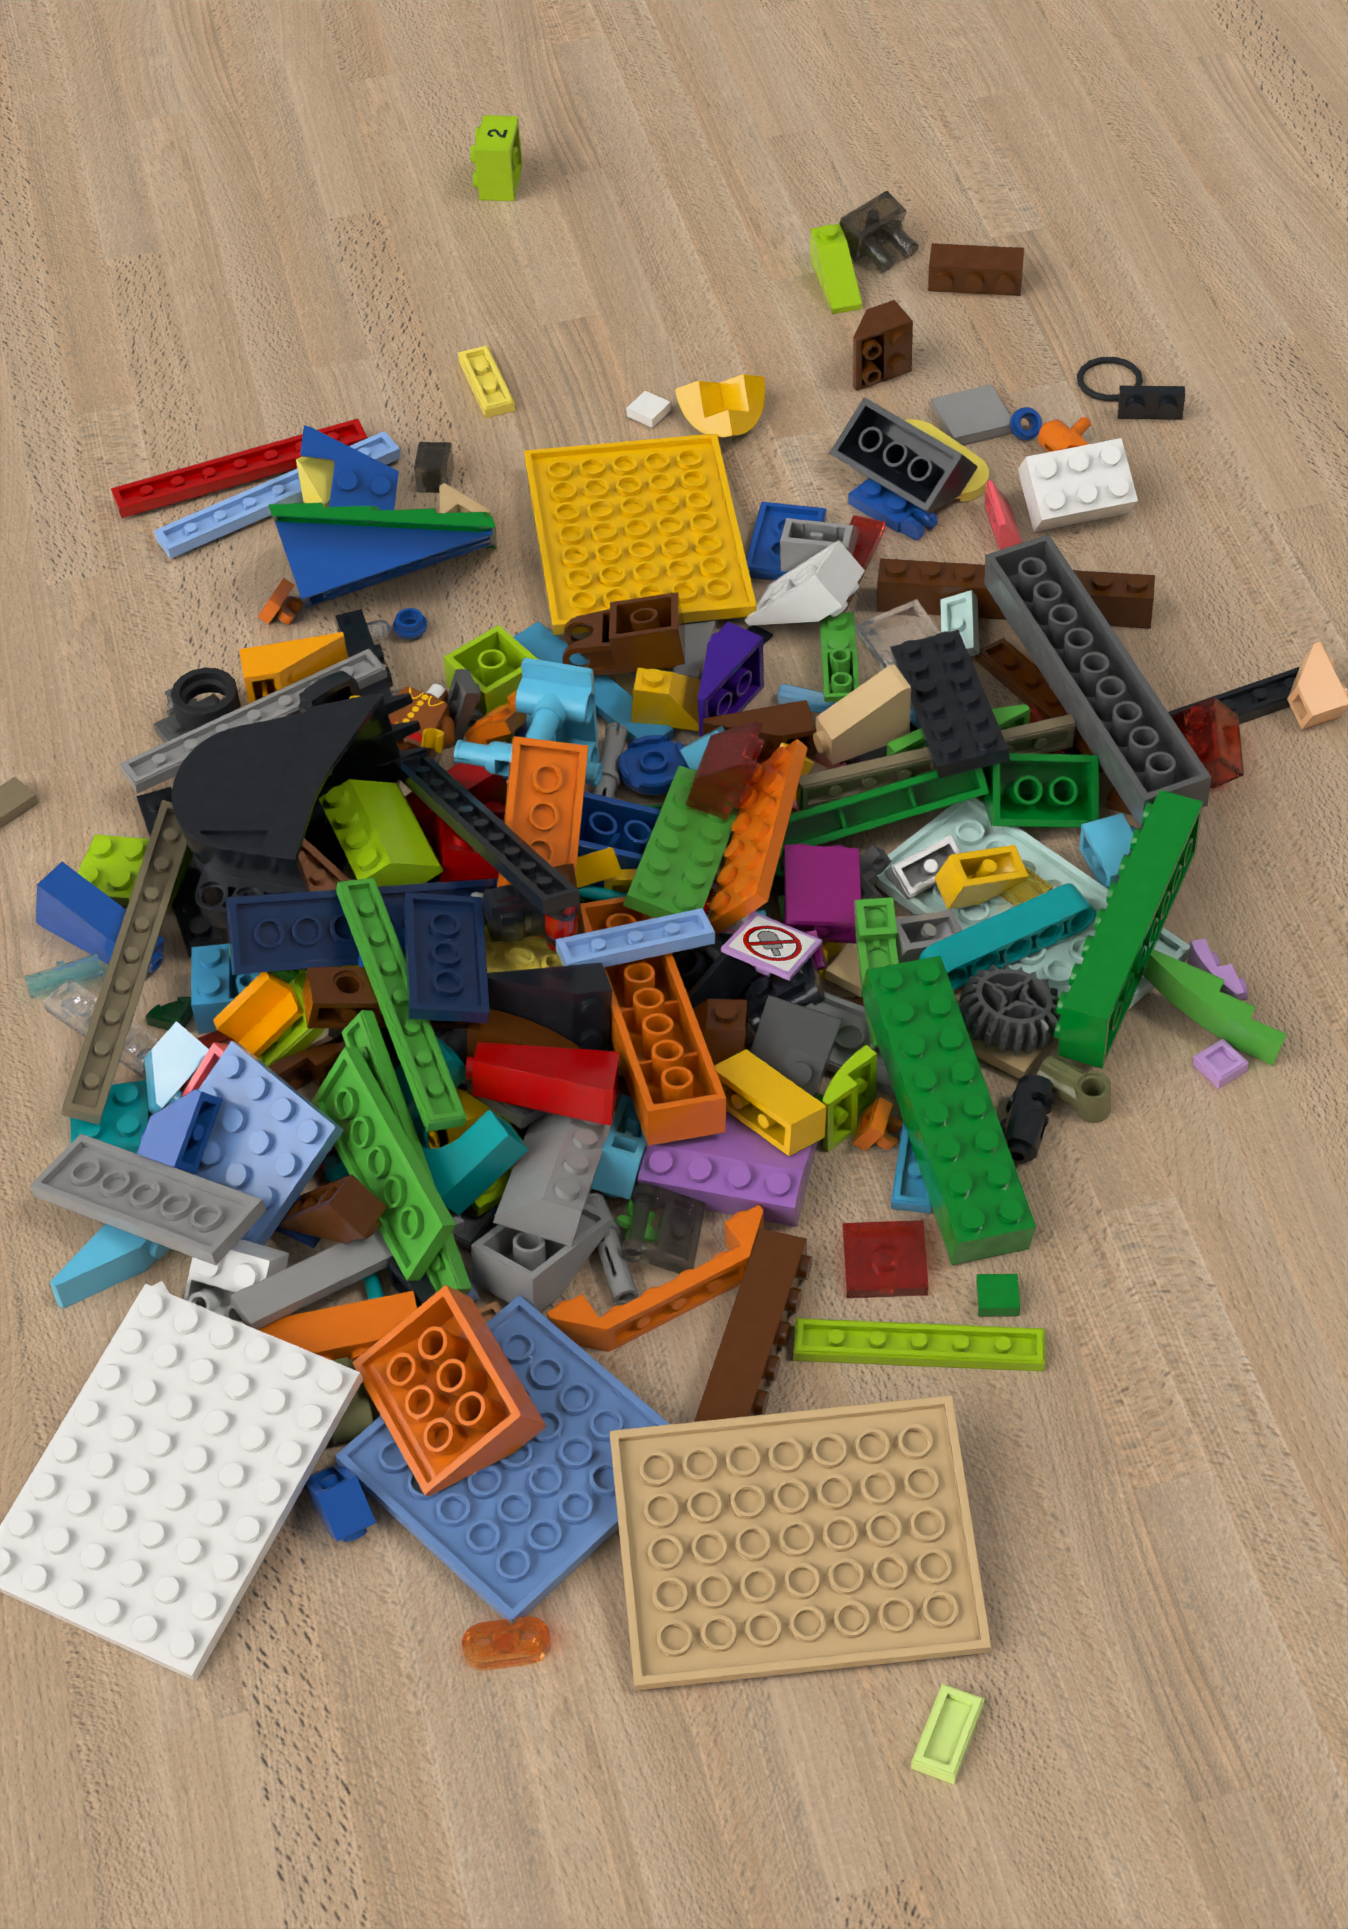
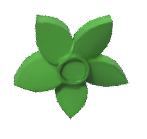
M630 1199L626 1204L627 1215H619L614 1221L619 1226L625 1228V1238L629 1245L634 1244L639 1239L643 1242L654 1243L657 1240V1235L650 1224L653 1222L656 1213L644 1211L639 1215L636 1205Z

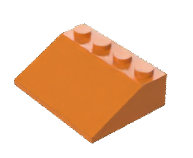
M447 1285L442 1287L352 1362L355 1370L361 1373L363 1377L362 1382L426 1496H431L515 1453L547 1427L472 1298Z

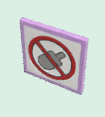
M754 912L721 947V952L756 966V972L770 977L772 973L790 981L822 945V940Z

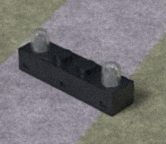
M362 609L335 615L337 630L344 634L348 658L370 649L378 660L385 664L381 645H374L373 642L386 639L390 635L391 626L386 620L378 619L366 622ZM385 667L387 678L361 689L360 693L362 696L380 693L383 697L396 695L402 689L390 691V687H393L389 667Z

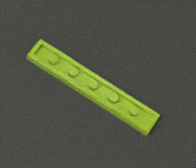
M796 1318L794 1361L1044 1372L1045 1328Z

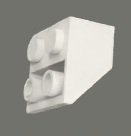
M240 1239L216 1266L192 1257L184 1300L245 1324L231 1305L230 1295L286 1269L289 1253Z

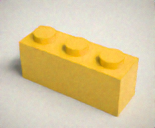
M747 1049L714 1065L726 1096V1111L787 1156H791L825 1137L827 1106Z

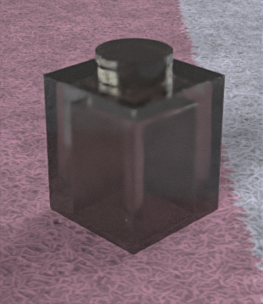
M419 442L414 465L417 492L439 493L441 484L446 483L451 486L454 461L451 442Z

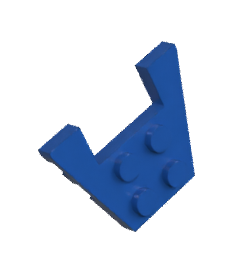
M304 425L300 456L334 461L329 507L376 506L380 510H394L399 471L310 426Z

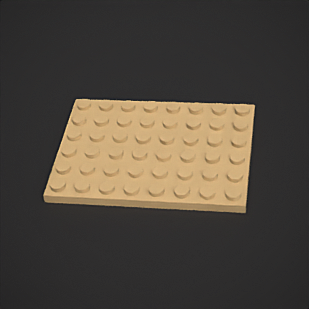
M952 1395L609 1431L635 1691L989 1653L991 1651V1641Z

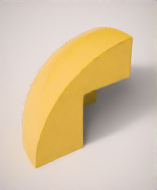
M742 374L720 383L698 380L675 389L684 416L694 428L704 434L717 433L718 437H732L748 432L758 422L764 407L765 380L764 376Z

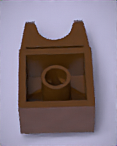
M678 592L610 602V609L576 616L570 619L564 628V638L569 646L563 652V664L591 668L594 675L636 674L638 668L670 669L677 665L685 664V624ZM576 627H585L590 631V636L584 639H576L571 635V631ZM584 653L589 657V661L584 665H575L569 658L573 654Z

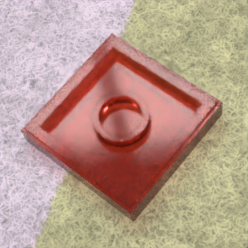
M923 1220L842 1224L846 1298L928 1296L929 1286Z

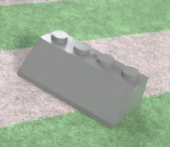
M547 1113L530 1123L523 1140L529 1150L514 1164L493 1223L572 1247L603 1151L601 1149L604 1142H606L611 1125L553 1113Z

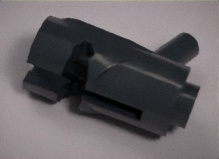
M1040 1075L1021 1077L1006 1105L1008 1116L1001 1120L1000 1125L1011 1157L1015 1163H1025L1037 1157L1045 1127L1049 1122V1118L1046 1115L1052 1110L1056 1093L1052 1092L1054 1084L1046 1077Z

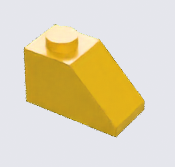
M1009 845L951 854L934 879L946 908L949 910L982 904L1020 884L1029 876L1016 846Z

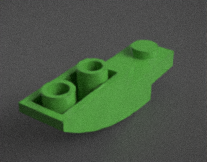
M843 612L835 617L828 615L820 620L824 702H838L859 687L854 612Z

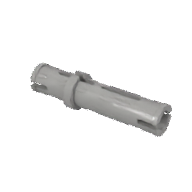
M610 723L605 729L604 744L600 758L603 769L602 778L599 786L594 787L593 794L614 798V793L620 785L619 756L621 752L623 753L628 736L627 728L620 724L619 733L615 734L617 723Z
M603 1193L589 1194L587 1204L611 1216L606 1196ZM613 1220V1225L596 1248L613 1295V1302L616 1305H624L638 1298L639 1293L636 1290L619 1240L621 1232L619 1225Z

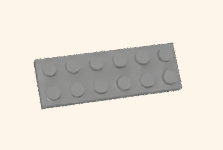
M80 1134L30 1185L36 1198L215 1266L266 1212L263 1200L83 1134Z

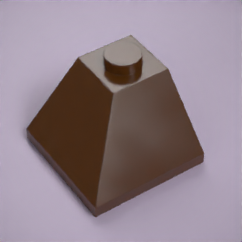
M707 999L693 1008L714 1065L747 1049V1000Z

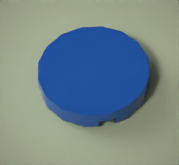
M648 735L633 740L627 745V750L624 753L621 752L619 756V774L622 781L627 787L638 793L646 795L667 793L678 766L689 769L680 751L684 747L683 744L677 740L676 743L669 741V737L662 735Z

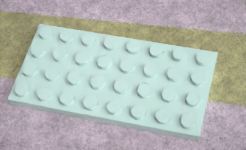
M976 798L952 804L888 854L892 862L885 870L949 835H952L962 853L1009 845L1016 846L1029 877L1020 884L982 904L949 909L953 910L962 930L1067 883L1076 886L1096 910V916L1100 908L1106 909L1108 903H1106L1108 889L1020 828L991 827L984 803ZM884 871L877 875L879 879L873 884L915 915L947 910L937 884L908 900L887 879ZM1095 920L1085 930L1008 966L1014 970H1018L1022 966L1023 971L1029 974L1036 971L1038 979H1049V987L1058 989V997L1060 998L1063 991L1069 993L1071 988L1069 979L1075 963L1082 964L1084 959L1081 957L1083 945L1088 935L1093 937L1095 935ZM1163 927L1154 950L1185 962L1188 959L1190 945ZM1144 976L1141 978L1128 1009L1154 988Z

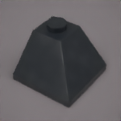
M716 933L715 944L672 953L692 1008L707 999L735 1000L757 974L756 970L749 963L721 952V947L726 941Z

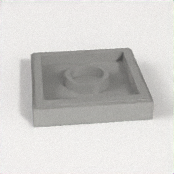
M991 384L931 398V408L945 433L961 445L1012 433L1010 429L1011 416Z

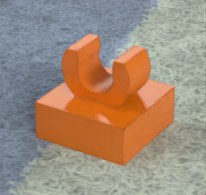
M283 577L258 615V618L269 624L275 614H277L281 622L289 625L295 614L287 608L297 613L303 604L297 597L288 596L295 585Z
M879 1097L861 1114L852 1142L854 1146L866 1151L876 1142L879 1147L890 1150L897 1143L898 1139L887 1132L888 1130L895 1134L903 1124L898 1118L890 1116L893 1103Z

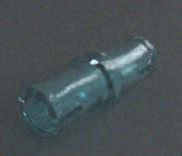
M96 952L93 955L68 963H64L63 960L56 962V967L24 977L31 997L35 998V996L63 987L65 991L72 989L73 984L96 976H103L104 972Z

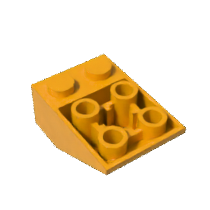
M343 632L239 649L249 704L348 658Z

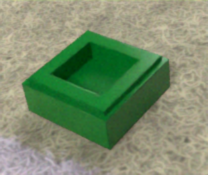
M976 1274L978 1317L1020 1316L1018 1274Z

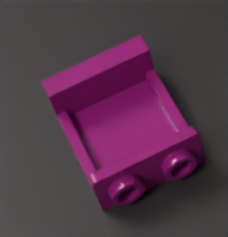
M803 843L794 845L784 844L780 862L784 886L783 924L804 933L817 930L822 942L856 944L854 902L861 899L859 848H847L841 845L826 847L809 846Z

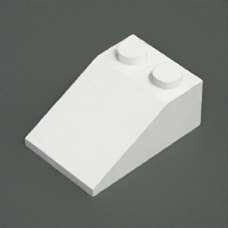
M838 540L770 583L756 602L757 611L750 613L744 621L751 626L818 622L828 615L835 617L848 606L846 600L858 590L860 586L858 581L865 570Z

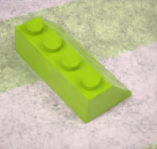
M349 779L319 798L357 880L375 878L378 887L423 884L444 871L398 783Z

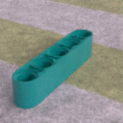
M1067 883L933 943L921 953L919 960L941 956L952 989L955 990L964 986L969 977L975 976L979 969L988 971L991 965L1001 969L1006 964L1010 965L1085 930L1095 920L1096 910L1075 885Z

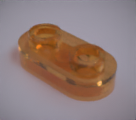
M532 1616L519 1617L513 1624L508 1619L477 1623L471 1626L462 1638V1650L466 1662L472 1668L480 1671L536 1664L545 1659L551 1649V1637L548 1626L541 1619ZM525 1633L535 1634L531 1640L521 1639V1636ZM481 1639L491 1640L486 1646L477 1645V1642Z

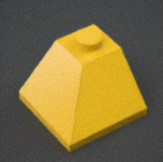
M638 668L633 689L631 722L669 725L672 728L699 731L698 693L701 680L674 672Z

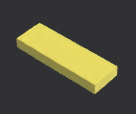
M488 346L459 352L458 361L484 417L489 418L516 411L512 395Z

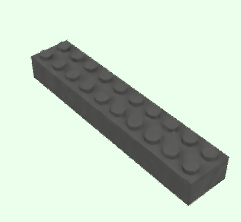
M1047 534L986 554L984 585L1068 715L1072 714L1077 730L1093 755H1098L1100 766L1140 828L1142 829L1144 825L1142 824V816L1148 802L1154 803L1159 790L1203 801L1202 807L1208 806L1211 783L1210 774L1050 535Z

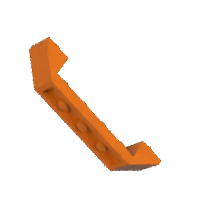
M757 1205L747 1211H739L724 1222L725 1245L729 1251L718 1253L711 1261L695 1269H687L681 1272L675 1279L660 1287L649 1288L640 1297L624 1305L612 1307L601 1317L597 1316L584 1295L581 1294L571 1300L559 1302L552 1310L546 1312L547 1319L578 1346L610 1352L739 1286L759 1228L764 1229L762 1207Z

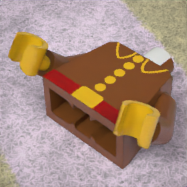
M432 684L426 693L412 687H404L396 695L410 693L413 703L389 714L391 724L417 720L420 723L421 730L397 741L399 750L426 747L429 756L434 760L437 753L440 754L442 750L452 748L455 744V723L450 718L449 705L445 702L448 692L439 684ZM353 695V696H351L350 698H355V697H360V696Z

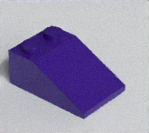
M727 622L719 632L713 633L707 644L698 693L699 738L703 736V718L742 712L764 688L763 637L730 622Z

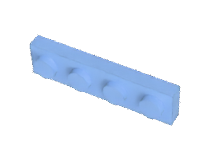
M703 908L559 938L556 939V952L563 966L602 962L603 967L715 944V931Z

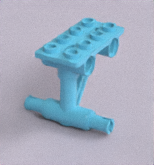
M524 658L521 664L522 679L516 693L515 708L518 713L526 714L527 732L525 738L587 745L588 756L585 784L598 787L601 782L603 769L602 764L599 762L593 670L586 667ZM459 739L454 749V762L485 767V770L490 774L508 777L512 743L494 741L489 743V745Z

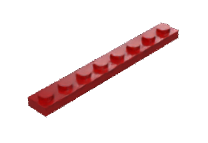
M358 418L318 429V431L348 446L368 438ZM303 434L111 488L114 502L121 518L281 472L294 470L297 468L296 459L302 457L300 452Z

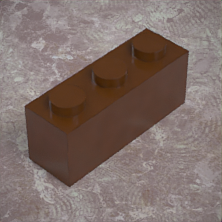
M932 243L928 291L1021 296L1024 248Z

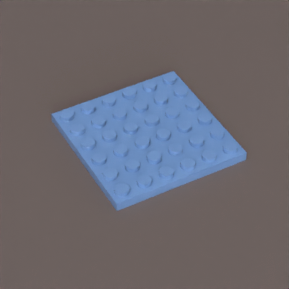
M520 1295L489 1320L487 1325L547 1427L515 1453L431 1496L424 1495L381 1416L335 1455L338 1466L348 1468L354 1473L361 1487L512 1627L517 1625L619 1529L609 1431L670 1425Z

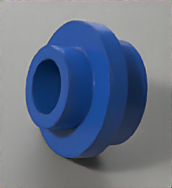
M1029 407L1016 410L1010 418V429L1013 435L1021 440L1035 438L1042 427L1039 413ZM1023 418L1029 422L1027 430L1021 427L1020 423Z
M403 609L397 613L393 622L394 632L401 638L415 639L426 632L427 620L418 609Z

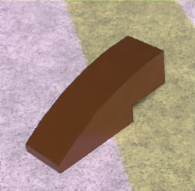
M490 1009L488 1023L470 1022L467 1028L468 1055H475L478 1042L581 1049L572 1041L544 1026L525 1018Z

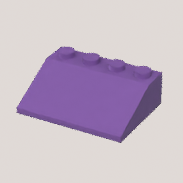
M726 1111L725 1133L650 1146L646 1144L637 1178L641 1196L644 1199L730 1215L743 1210L747 1211L760 1205L763 1209L764 1221L797 1227L817 1142L791 1156H787Z

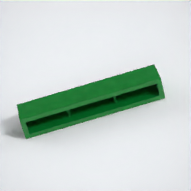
M978 768L938 778L936 770H932L792 812L780 856H782L784 844L794 845L803 843L815 846L988 794L989 790L983 769Z

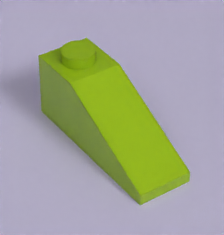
M828 224L822 227L810 228V260L832 314L862 309V301L848 243L840 224Z

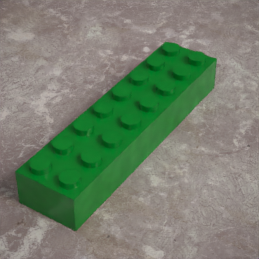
M1159 790L1154 803L1148 802L1142 816L1143 828L1135 829L1130 843V850L1132 852L1130 856L1124 854L1119 866L1118 876H1120L1118 882L1112 881L1106 897L1108 906L1106 909L1100 908L1094 923L1095 935L1094 937L1088 935L1084 942L1081 957L1084 958L1082 964L1075 963L1069 979V985L1071 986L1069 993L1063 991L1060 995L1056 1014L1061 1016L1058 1019L1054 1032V1038L1059 1039L1058 1056L1103 1069L1141 981L1150 954L1157 944L1196 853L1203 801Z
M941 956L867 969L861 995L951 1265L1028 1250L1036 1225Z

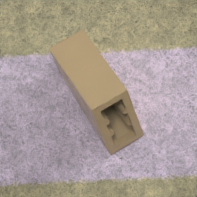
M896 665L887 666L816 717V733L813 734L814 744L818 752L824 753L832 765L887 746V743L910 733L911 686Z

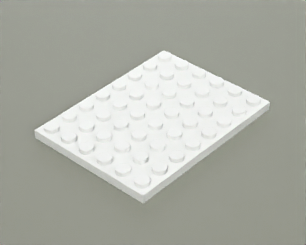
M145 1284L0 1525V1592L196 1681L362 1383L363 1377L361 1373Z

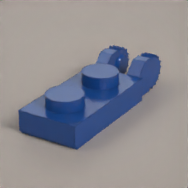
M870 478L848 494L849 505L909 538L919 540L925 533L923 526L929 530L938 524V518L934 512L930 514Z

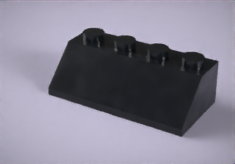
M865 397L829 452L835 458L929 514L960 496L978 468L977 465L963 454Z

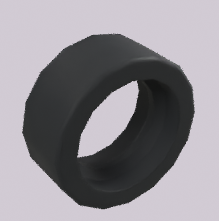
M204 667L191 670L174 683L171 691L176 719L188 730L196 729L241 708L235 679L228 672L218 668ZM204 693H219L225 696L213 706L201 708L187 705L192 698Z

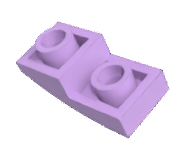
M1205 938L1190 941L1187 964L1224 979L1220 992L1241 1001L1247 1000L1248 991L1243 978H1238L1233 965L1220 966L1218 955L1216 952L1211 953Z

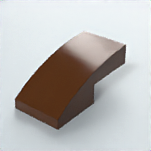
M337 1042L305 1049L285 1057L268 1067L296 1091L311 1081H314L320 1088L343 1048L346 1047V1044L344 1042Z

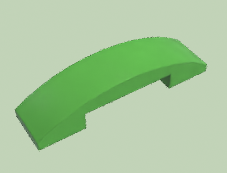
M893 897L860 899L854 902L861 991L867 969L899 963L896 946L898 932ZM864 1004L872 1047L878 1048L879 1046Z

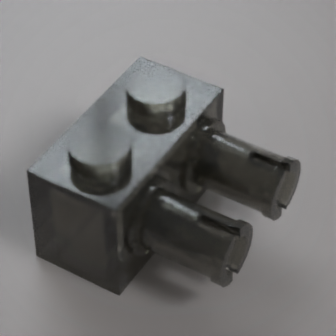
M888 191L883 192L841 217L839 223L847 240L851 258L857 261L867 256L882 273L886 272V269H891L896 261V258L882 245L890 242L905 259H908L909 255L913 256L919 248V244L903 230L907 210Z

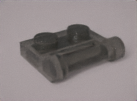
M649 1183L637 1184L632 1198L635 1202L629 1236L623 1242L621 1257L628 1262H645L678 1274L687 1269H694L706 1203ZM653 1205L662 1208L654 1245L644 1242L650 1208Z

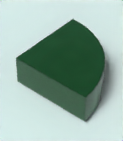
M177 997L178 1001H173L163 1006H160V1004L156 1005L146 1015L148 1025L169 1030L177 1021L185 1028L193 1016L191 997Z

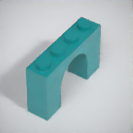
M436 1037L455 1088H457L466 1079V1066L451 1047ZM400 1064L394 1071L436 1189L445 1206L460 1215L529 1149L512 1126L490 1109L451 1144L440 1148H430L428 1132L425 1130Z

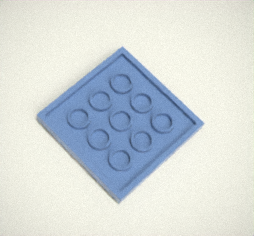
M231 1041L198 1089L199 1091L222 1098L223 1101L197 1173L191 1174L262 1199L266 1212L241 1239L265 1246L344 1129L241 1044Z

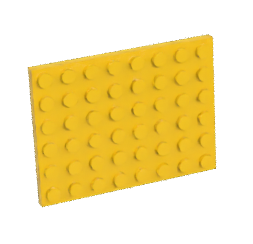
M717 433L524 450V462L553 635L564 634L566 623L576 616L610 609V602L675 592L679 594L684 623L741 618L757 611V604ZM576 627L571 631V634L590 631L585 627Z

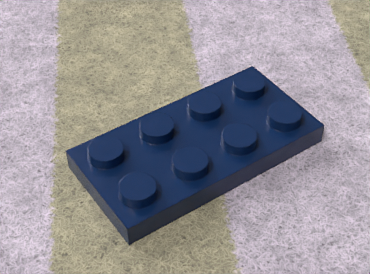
M405 892L403 905L408 1019L488 1023L490 1009L482 897Z

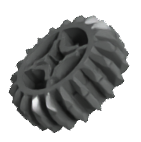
M1007 964L1003 969H998L994 965H991L988 971L979 969L975 976L969 977L959 999V1009L967 1031L972 1032V1040H983L985 1048L995 1046L998 1047L1000 1053L1004 1049L1011 1050L1015 1056L1020 1050L1027 1054H1031L1035 1048L1043 1050L1047 1043L1053 1041L1055 1028L1061 1016L1056 1014L1059 1001L1058 989L1049 987V979H1038L1036 971L1030 974L1024 972L1022 966L1018 970L1011 969Z

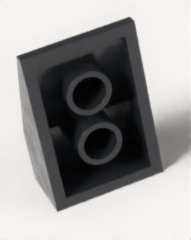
M602 962L487 973L489 1009L509 1013L544 1026L572 1041L581 1049L608 1051L613 990Z

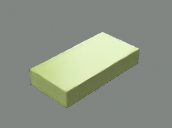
M942 1683L911 1761V1769L955 1784L984 1708L985 1698Z

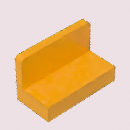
M272 972L260 973L213 1019L217 1030L237 1041L258 1058L302 1016L303 1010L291 984Z

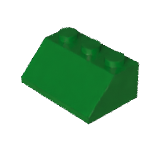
M1009 753L1010 761L982 767L989 793L981 796L991 827L1081 828V824L1099 820L1098 755Z

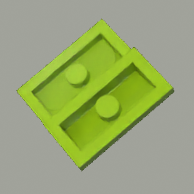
M867 1044L843 1064L831 1080L824 1094L822 1103L827 1108L823 1149L827 1152L856 1133L857 1115L876 1100L877 1053Z

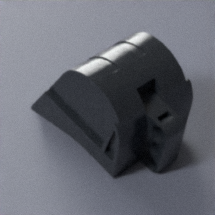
M374 693L307 707L304 713L229 728L207 738L188 754L174 779L172 806L181 831L201 873L195 892V899L206 923L213 927L228 929L225 900L227 897L307 892L309 884L298 858L304 838L338 869L343 871L348 859L319 798L349 779L398 783L399 785L401 781L393 774L392 761L424 752L428 754L426 747L400 751L397 741L421 730L419 721L391 724L389 714L413 703L410 693L383 697L380 693ZM215 902H218V903H219V904H217V905L210 906V905H212V904L215 903Z

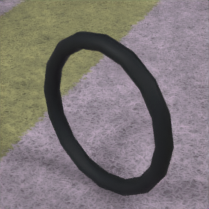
M1099 357L1089 360L1080 367L1077 374V383L1081 390L1088 396L1102 401H1118L1119 394L1106 395L1097 393L1087 387L1083 376L1092 366L1102 363L1123 365L1135 374L1136 383L1134 386H1141L1143 383L1142 373L1136 365L1118 357Z

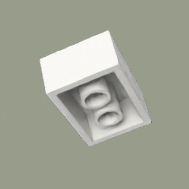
M1122 438L1027 456L1018 468L1033 532L1128 514L1138 502Z

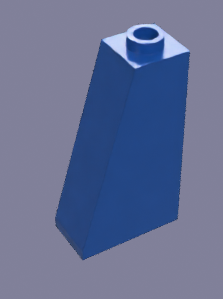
M62 861L37 884L36 923L109 965L126 909ZM160 935L148 970L150 974L154 973L161 966L165 958L163 955L165 939Z

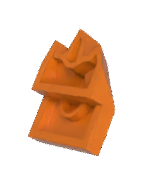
M517 690L507 696L508 702L505 705L495 708L480 718L465 733L467 742L489 745V743L494 741L504 742L526 722V714L518 713L515 708Z

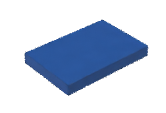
M761 502L746 556L750 578L775 581L788 573L781 571L780 540L786 518L825 522L826 508Z

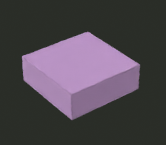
M1222 1038L1195 1055L1192 1065L1217 1089H1220L1247 1072L1249 1062Z

